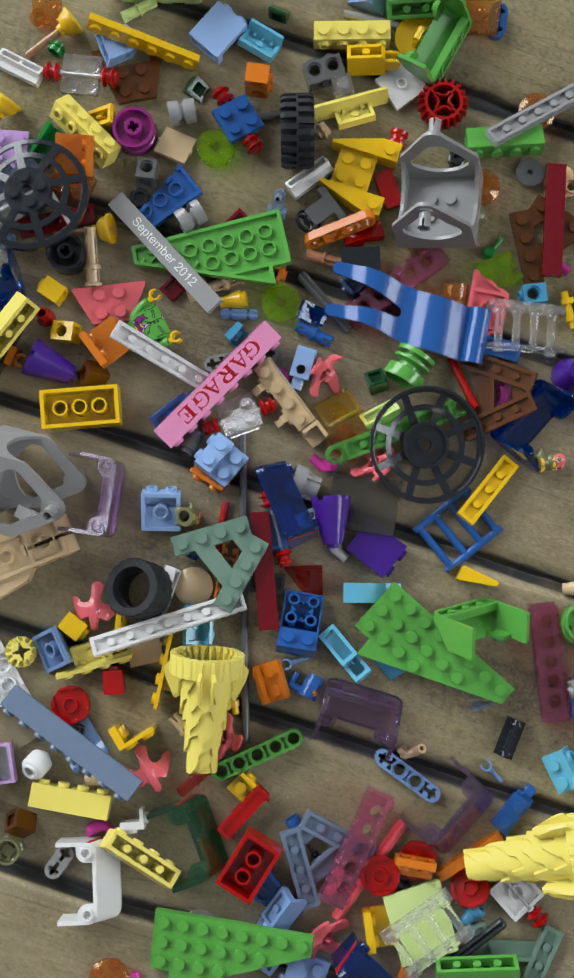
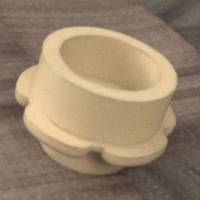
M323 121L319 124L316 123V134L321 139L323 137L328 139V135L332 133L329 127Z

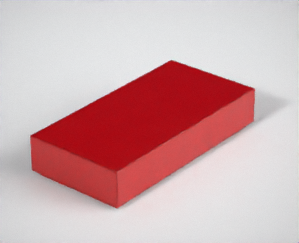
M391 168L373 174L379 195L385 198L383 204L385 210L388 211L399 207L401 204V193Z

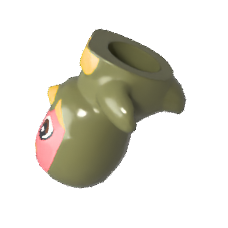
M543 447L539 449L538 454L532 457L533 469L538 474H543L545 470H561L566 463L565 455L562 452L552 451L545 454Z
M190 502L189 507L176 506L174 511L177 521L174 524L184 527L196 526L202 520V511L194 507L193 502Z

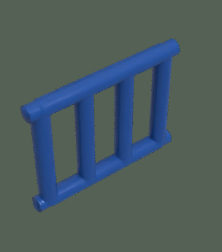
M469 486L459 495L447 500L412 528L416 534L419 533L445 565L444 569L448 574L503 531V528L500 525L497 526L486 511H484L480 517L491 531L481 537L473 526H470L456 514L459 508L455 504L463 497L467 500L471 496ZM448 509L476 542L468 549L463 546L440 517ZM433 521L461 554L452 562L425 529Z

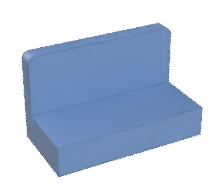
M281 886L261 916L267 926L288 930L307 905V901L305 899H294L288 887Z

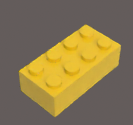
M118 384L39 390L41 429L45 432L123 426L121 392Z

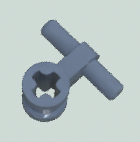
M280 188L275 191L273 202L268 204L266 212L280 209L284 225L288 207H284L286 190Z

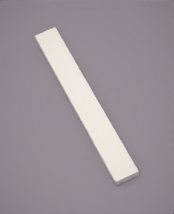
M243 594L231 614L214 605L215 599L91 637L89 641L93 655L97 658L246 611L247 606Z

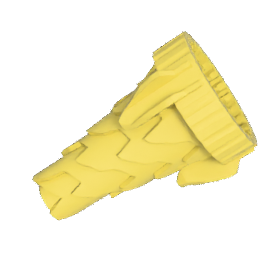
M197 644L179 646L171 649L170 661L164 665V672L172 696L175 698L180 696L179 714H183L182 731L184 732L183 752H187L186 772L189 774H214L217 772L218 750L223 730L226 729L227 710L231 709V699H237L249 674V669L245 666V654L237 649L218 645Z
M559 813L551 816L532 828V830L526 831L525 835L506 837L505 841L489 843L484 847L463 849L468 879L475 881H501L502 883L526 881L527 884L545 882L546 884L542 888L543 895L574 901V813Z

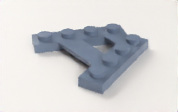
M308 808L297 827L279 832L297 898L307 901V905L302 911L321 905L315 884L334 869L335 866L340 864L349 855L364 863L369 857L374 855L377 849L375 844ZM314 837L331 845L309 864L304 845Z

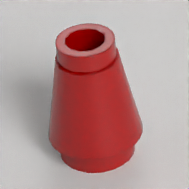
M39 307L40 310L36 314L38 324L43 327L51 326L56 318L55 313L49 308Z

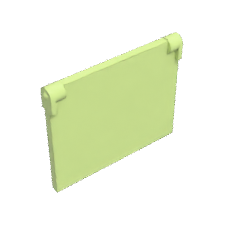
M433 879L382 897L402 968L459 950L440 879Z

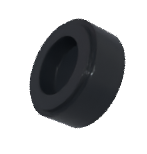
M137 188L132 191L130 200L136 208L141 209L144 204L150 201V197L145 189Z

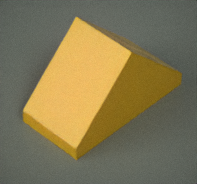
M113 103L88 111V114L106 132H113L112 123L117 115Z

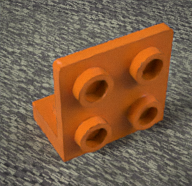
M56 133L55 143L69 150L82 165L86 176L93 177L95 135ZM60 152L55 157V160L62 166L65 173L79 174L73 162L63 152Z
M110 316L87 333L84 330L78 334L104 369L131 350L109 337L118 323L114 316Z

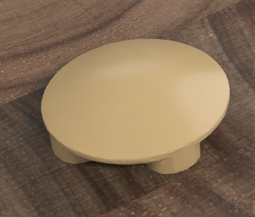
M186 568L181 572L175 588V594L186 605H196L205 602L213 592V581L211 576L201 568Z

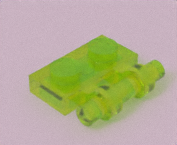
M509 249L474 267V269L480 271V274L488 280L491 279L496 283L497 287L502 289L509 285L513 286L524 278L521 271L516 274L511 271L517 268V264ZM505 274L506 279L500 282L497 281V277Z

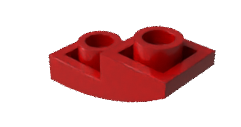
M376 221L373 226L344 237L345 247L364 246L366 241H383L385 233L381 221Z

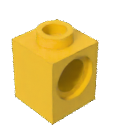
M48 275L45 279L42 278L37 285V292L57 307L61 306L69 294L67 287Z
M53 320V325L50 329V339L61 344L80 345L81 338L78 334L82 332L83 326L73 321Z
M69 611L57 626L74 641L84 640L90 633L88 630L90 627L89 623L84 619H80L73 611Z

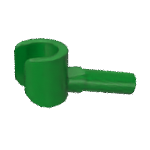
M500 236L492 248L486 246L482 256L492 259L504 238Z

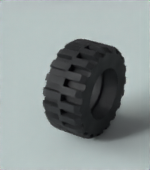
M310 92L283 93L280 95L281 167L284 169H311L314 167L315 155L314 95Z

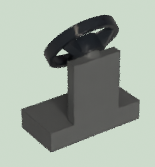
M324 185L317 189V196L320 199L307 209L300 210L296 215V223L305 233L313 231V224L315 227L317 226V229L320 228L321 222L331 215L336 221L346 217V214ZM299 217H300L301 219H303V222H304L305 225L308 226V229H306V228L301 224V222H300V220H299Z

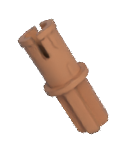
M308 248L304 259L305 261L321 264V267L325 265L332 268L336 262H341V258L328 255L325 251L321 253Z

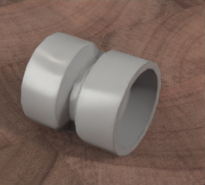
M194 98L183 99L181 103L178 100L167 102L171 127L182 125L183 122L187 124L198 123Z
M197 199L188 203L186 208L181 207L173 212L176 221L184 233L194 230L195 225L200 226L209 221Z

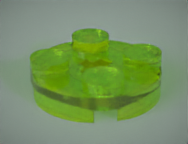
M210 129L200 135L197 143L198 156L207 166L221 168L233 159L235 144H230L221 129ZM215 144H218V146L222 147L221 149H218L217 153H215L214 150L211 149V147H213Z
M277 283V286H270L263 295L262 308L265 315L271 321L287 322L297 315L300 308V297L298 292L288 284ZM279 298L287 302L282 308L275 304Z

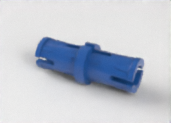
M301 320L298 321L297 325L304 329L296 326L295 332L309 337L310 341L315 340L328 348L332 343L325 341V339L333 342L334 336L320 331L316 326L312 327Z

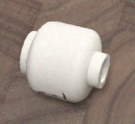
M38 749L33 750L22 762V771L29 779H41L52 767L50 755L46 751Z

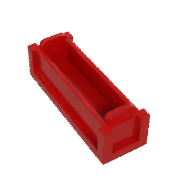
M258 783L255 789L253 788L218 825L217 831L228 841L231 837L235 839L236 836L234 834L265 800L267 802L270 801L268 798L270 793Z

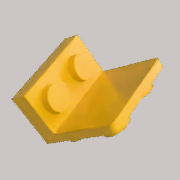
M120 722L108 729V732L119 751L125 748L127 752L139 743V739L142 738L145 741L156 733L155 729L158 725L155 723L130 739L128 738V735H130L128 729L124 724L121 726Z
M385 905L362 907L368 954H377L376 948L396 945Z

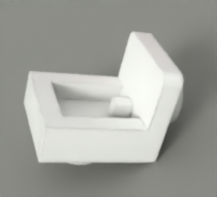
M145 806L140 807L139 819L122 820L120 828L128 834H134L138 832L137 830L145 829L146 824H149V811H145Z

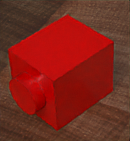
M119 665L110 666L108 670L102 671L104 695L126 693L125 669H120Z

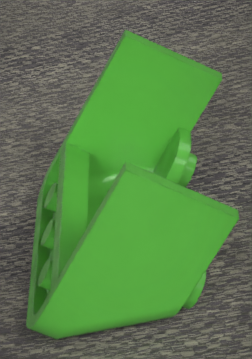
M436 0L431 8L434 19L417 50H411L405 55L401 53L398 55L403 67L427 85L433 82L436 84V79L438 78L440 81L442 80L471 28L472 18L465 0Z
M478 598L434 611V622L447 650L453 655H459L470 661H473L475 658V640L491 637L497 642H504L508 638H513L525 644L529 641L530 612L493 598Z

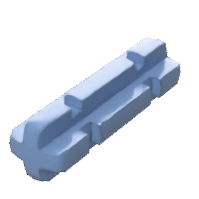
M221 308L220 316L222 319H250L256 321L258 319V310L250 309V311H247V309L232 308V310H229V308Z

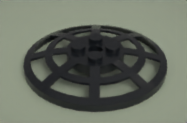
M25 139L10 143L0 149V155L13 148L15 151V156L10 157L0 165V181L5 183L4 192L0 194V202L7 201L11 207L6 218L0 213V222L3 223L0 230V245L17 251H38L55 246L75 231L86 213L89 203V184L85 171L78 159L69 150L52 141ZM42 144L53 148L47 155L36 152L23 153L22 146ZM60 152H63L73 162L79 175L67 176L62 166L54 158ZM36 158L42 161L37 168L26 167L24 159ZM15 161L17 162L18 170L10 176L2 173V170ZM49 164L60 174L59 178L48 179L44 171ZM81 183V200L75 213L66 207L69 198V184ZM63 185V194L59 203L52 199V187ZM26 188H33V192L31 194L24 195V190ZM47 206L55 209L48 217L41 221L39 220L38 213ZM19 213L30 215L32 223L21 224L15 223L14 220ZM61 213L71 219L69 224L60 232L45 239L42 227L52 223ZM10 228L21 231L34 230L37 242L20 243L10 241L6 237Z
M421 386L402 391L383 406L372 425L369 450L375 472L390 491L407 501L420 504H434L454 498L473 482L482 466L485 454V437L481 421L475 410L461 396L441 387ZM421 392L440 394L436 405L420 404L412 406L408 395ZM447 397L459 404L468 414L470 420L459 424L451 413L443 409ZM401 399L405 410L395 417L390 427L380 424L381 418L386 411ZM430 410L433 412L429 422H418L415 411ZM440 414L451 422L452 428L444 431L436 424ZM405 416H408L411 426L406 432L402 433L395 430L398 423ZM472 427L475 429L477 438L475 459L464 456L465 438L463 431ZM376 431L386 434L385 450L387 459L379 464L376 460L374 448ZM456 434L459 443L458 453L449 450L448 438ZM392 437L402 441V452L394 456L391 451ZM424 439L430 443V447L426 451L421 448V442ZM445 457L455 460L451 468L445 474H442L438 465ZM406 459L413 465L410 476L401 471L396 463ZM461 463L472 466L465 480L455 489L451 490L446 480L456 472ZM391 466L399 477L408 482L405 493L395 488L384 477L382 473L384 469ZM420 468H431L435 479H417ZM439 484L444 493L443 495L431 498L413 496L415 485L431 486Z

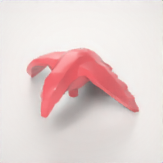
M333 354L324 361H322L321 357L316 360L310 372L313 375L310 387V395L312 397H318L319 386L322 381L329 385L330 390L334 394L340 395L339 381L333 365L338 360L343 359L342 356Z
M391 447L392 455L394 456L395 452L393 447ZM379 449L375 450L378 464L387 459L386 453L381 455ZM370 452L363 455L367 459V463L364 466L352 467L350 469V475L358 478L363 475L374 474L375 476L372 478V481L379 479L374 470ZM389 467L382 471L383 475H386L391 469Z
M97 581L91 585V597L88 602H82L78 596H73V604L80 619L89 618V626L92 631L98 629L99 619L109 621L116 614L111 609L110 604L102 603L101 595L104 585Z
M227 712L226 729L223 730L218 750V761L225 757L229 748L237 752L243 741V735L237 736L233 732V717L229 712Z
M138 745L134 753L139 760L140 769L137 771L128 770L143 780L140 788L149 783L154 791L159 792L161 791L159 778L166 777L170 767V750L165 751L158 762L152 763L148 757L146 746Z
M340 919L331 924L329 921H325L310 933L315 934L311 956L313 960H315L318 950L327 953H348L349 950L346 946L342 945L341 942H336L332 937L338 930L349 927L347 919Z

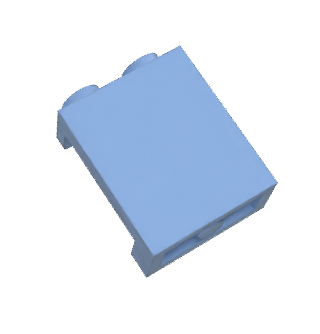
M218 0L188 33L190 42L219 65L223 61V54L248 29L247 21L242 16H237L233 13L232 8L228 4H223Z

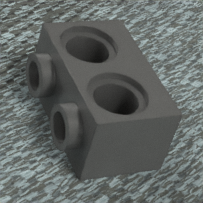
M329 53L323 58H312L303 63V74L309 92L345 82L346 73L340 53ZM335 66L337 69L332 71L328 67ZM316 71L319 75L312 76L310 73Z

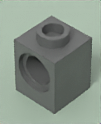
M138 158L135 174L136 188L156 189L159 173L158 159Z

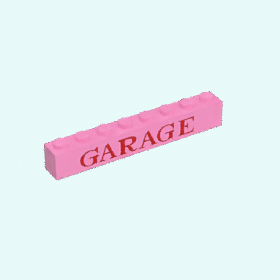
M262 321L153 431L170 448L173 446L178 447L184 441L182 437L187 432L189 434L192 433L198 426L196 423L201 418L203 420L211 414L210 409L214 405H220L225 400L224 395L228 391H234L239 385L237 382L242 377L244 379L248 377L253 371L251 368L256 363L258 365L262 363L266 358L265 354L269 350L273 351L278 347L281 336L266 321Z

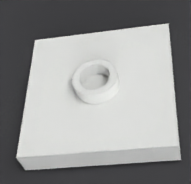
M402 63L399 69L387 71L385 75L375 79V83L379 88L387 86L389 102L397 112L418 98L421 91L424 92L423 87L426 85L422 80L406 70Z

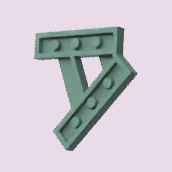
M247 516L170 537L176 557L196 552L221 583L222 588L213 604L230 614L269 546V543L252 535ZM234 541L242 552L233 569L215 546Z
M484 920L473 923L470 926H465L469 940L486 928ZM545 924L536 941L491 939L474 953L475 955L517 954L518 961L527 962L520 978H545L564 933L555 927Z

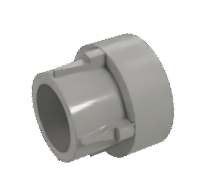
M297 463L289 477L284 494L295 499L304 498L311 501V497H316L322 478L314 475L309 471V468Z

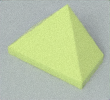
M388 401L359 415L367 429H372L377 414ZM396 402L383 415L380 424L390 423L400 414L401 409Z

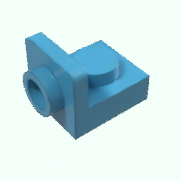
M237 321L225 334V339L236 348L249 334L244 330L243 325Z

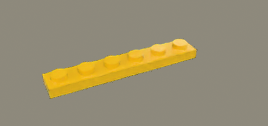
M90 12L85 29L90 30L94 34L106 36L112 41L124 43L130 48L142 50L148 55L160 57L166 62L178 64L184 69L194 71L199 62V54Z

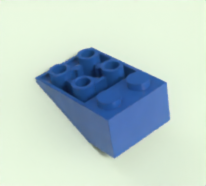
M286 589L275 652L314 658L323 609V595Z

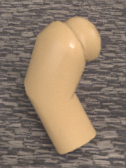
M418 744L409 749L402 745L397 749V753L402 759L416 757L426 752L424 744Z

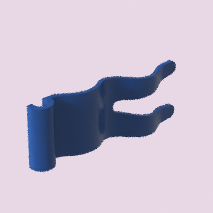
M336 262L333 265L335 274L362 283L379 292L401 309V315L395 317L383 311L362 306L327 304L325 306V313L328 316L366 324L401 343H407L455 361L472 362L479 366L482 365L492 310L484 307H468L438 295L415 290L373 268L344 262Z

